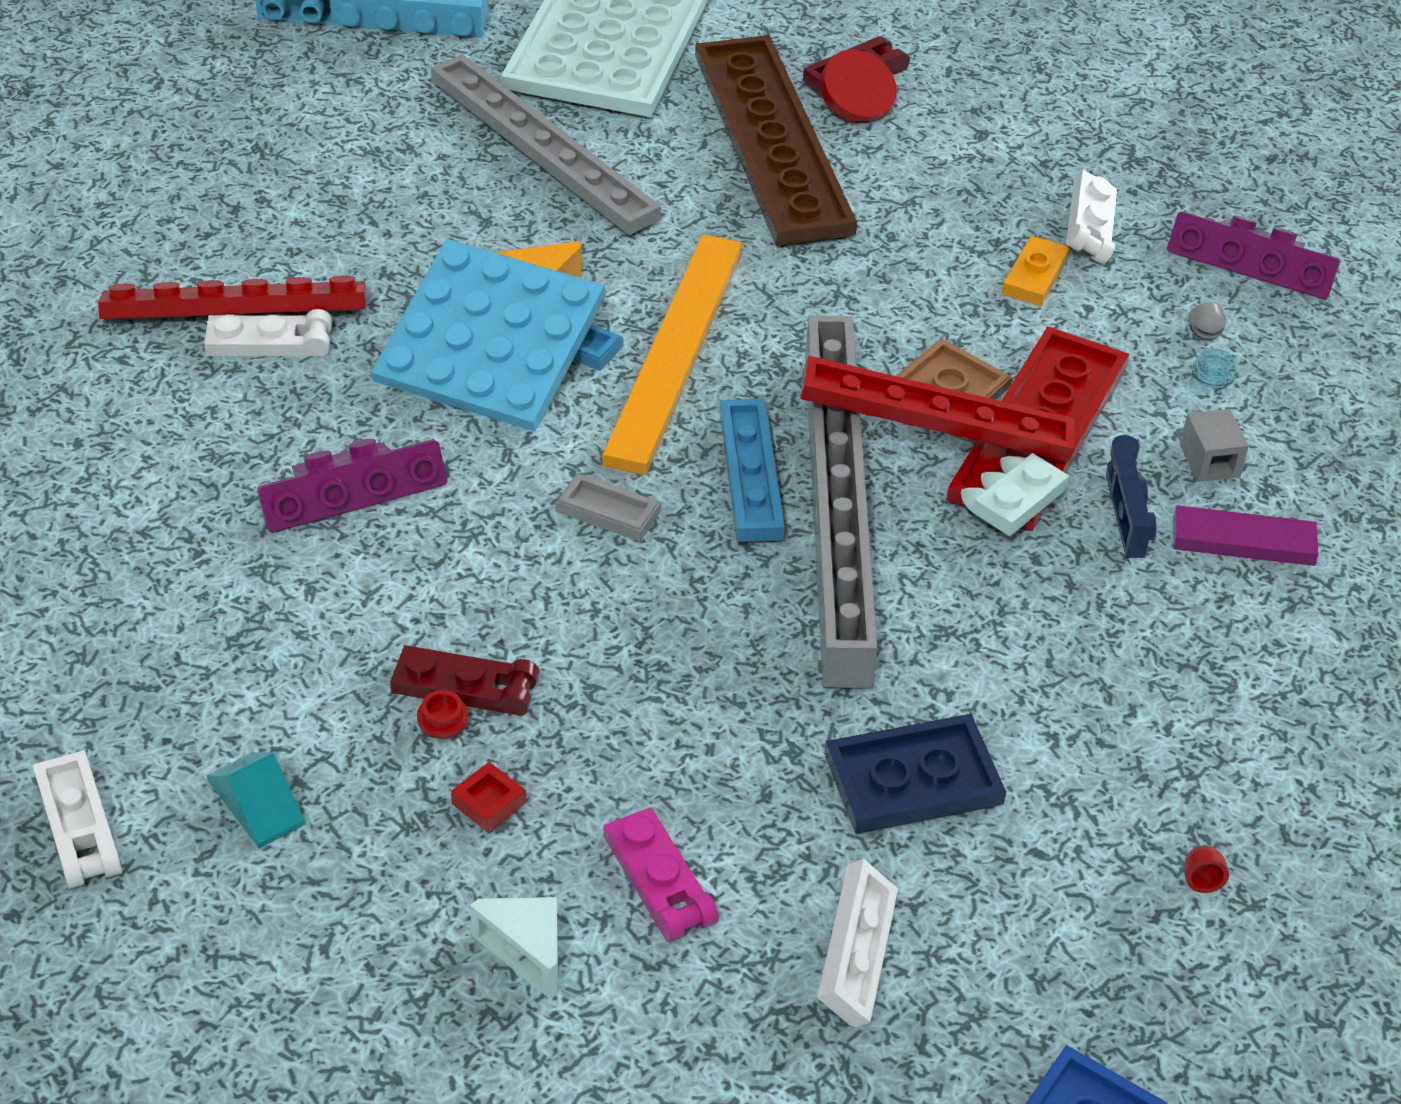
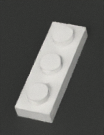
M864 858L847 865L817 996L821 1002L850 1026L854 1027L871 1022L898 888Z

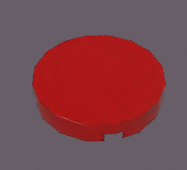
M858 49L842 50L830 58L820 75V82L822 81L823 87L821 93L824 101L835 114L846 121L857 123L858 120L867 121V123L876 122L887 114L896 99L897 85L891 70L881 59L869 52Z

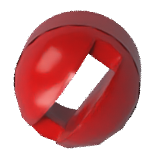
M1207 845L1198 846L1186 855L1183 868L1186 882L1191 889L1200 893H1211L1221 889L1227 883L1229 871L1226 860L1221 852L1214 847Z

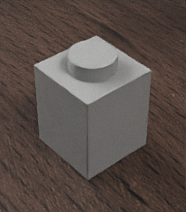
M1231 409L1187 414L1180 447L1197 482L1241 477L1249 445Z

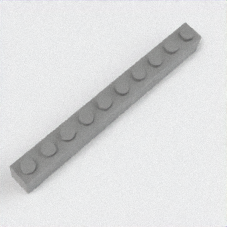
M809 315L805 363L809 355L857 367L853 316ZM807 401L822 687L872 688L878 648L860 413Z

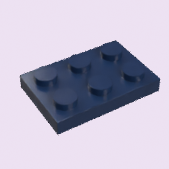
M972 714L825 742L824 755L855 834L1004 804L1006 796L1005 787Z

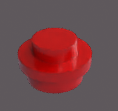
M437 690L431 692L423 699L417 710V723L419 728L431 737H453L466 727L468 723V709L456 693L448 690Z

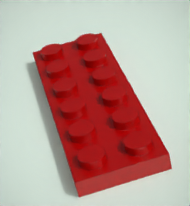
M1049 326L1046 327L1001 400L1075 418V450L1069 462L1045 458L1039 455L1036 456L1064 473L1068 471L1124 373L1129 353ZM976 441L948 486L946 500L966 507L961 498L962 489H985L981 482V474L985 472L1004 473L1000 464L1002 457L1019 456L1027 458L1032 453ZM1046 507L1025 523L1022 528L1033 531Z

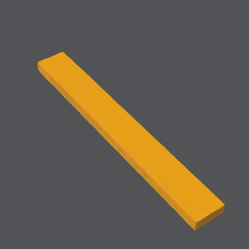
M702 234L602 454V466L647 475L740 260L743 242Z

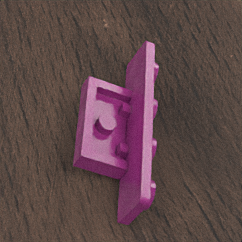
M1183 211L1177 214L1167 245L1169 252L1322 299L1329 297L1340 265V259L1304 248L1305 243L1296 241L1298 234L1277 227H1273L1272 233L1256 229V221L1233 215L1231 221L1217 222Z
M363 439L349 444L348 451L333 455L331 451H318L304 456L303 463L292 465L294 477L258 486L257 493L266 529L269 532H276L445 485L447 483V476L439 442L431 439L391 450L381 442L376 443L375 439Z

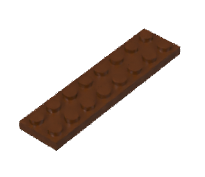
M770 35L696 43L695 58L775 245L856 235V218Z

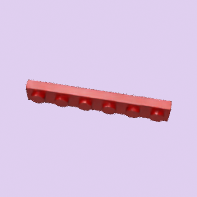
M348 275L334 276L329 279V282L312 283V279L307 277L289 278L285 281L286 284H268V281L265 279H248L242 281L241 285L224 286L222 281L208 280L199 282L197 287L182 288L176 282L157 283L153 285V289H135V285L123 283L111 285L108 287L109 290H103L98 300L99 319L300 312L315 309L324 311L365 309L366 285L365 281H356L355 277Z
M809 355L803 369L800 395L802 400L1066 462L1070 461L1075 450V418Z

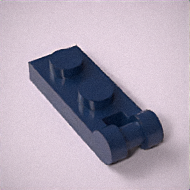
M1120 435L1112 441L1110 450L1111 461L1107 464L1106 479L1126 558H1145L1148 541L1154 540L1156 537V517L1154 512H1148L1146 505L1148 499L1147 483L1145 479H1139L1135 463L1140 444L1134 437Z

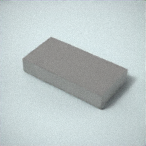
M577 473L556 501V512L641 542L660 514L661 502Z

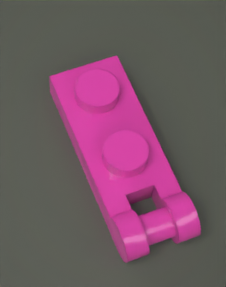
M651 807L603 825V837L667 942L683 937L685 930L699 924L700 928H705L719 921V914L714 900L709 893H704ZM683 901L687 905L679 909L673 906Z

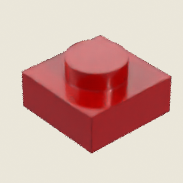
M487 762L451 790L452 805L489 833L526 804V790L491 762Z

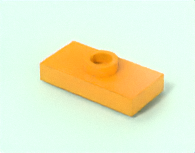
M1031 235L1003 283L1002 294L1042 306L1068 260L1070 247Z

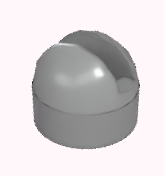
M1213 302L1203 303L1193 308L1189 313L1188 317L1191 328L1199 338L1212 340L1222 334L1226 319L1221 305Z

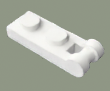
M1082 170L1075 178L1073 184L1066 245L1076 251L1085 250L1091 254L1092 260L1104 265L1110 259L1115 249V243L1112 242L1117 188L1113 187L1106 179L1095 177Z
M321 309L312 310L306 316L209 315L204 341L205 355L325 356L329 352L330 338L328 334L331 332L332 317L328 312Z
M85 750L33 764L35 777L68 890L85 885L84 879L105 873L106 878L122 874L116 847ZM97 846L99 853L77 858V851Z

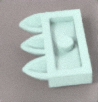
M1033 453L1027 458L1019 456L1002 457L1000 464L1004 473L985 472L981 474V482L985 489L965 488L961 490L963 503L972 513L1008 536L1015 533L1067 490L1069 475Z

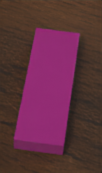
M1176 505L1173 516V549L1315 566L1319 555L1317 522Z

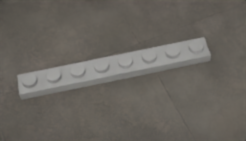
M463 54L431 68L432 82L626 234L631 235L661 220V206Z

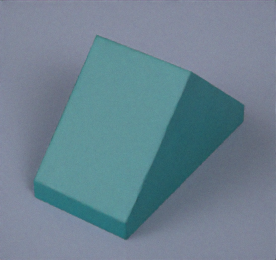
M252 752L207 775L208 782L258 849L305 825V819L274 753Z

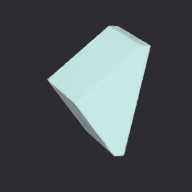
M557 897L477 899L470 905L472 936L546 997L552 999L558 993Z

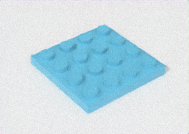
M446 239L371 371L372 379L380 384L536 431L606 297L605 285Z

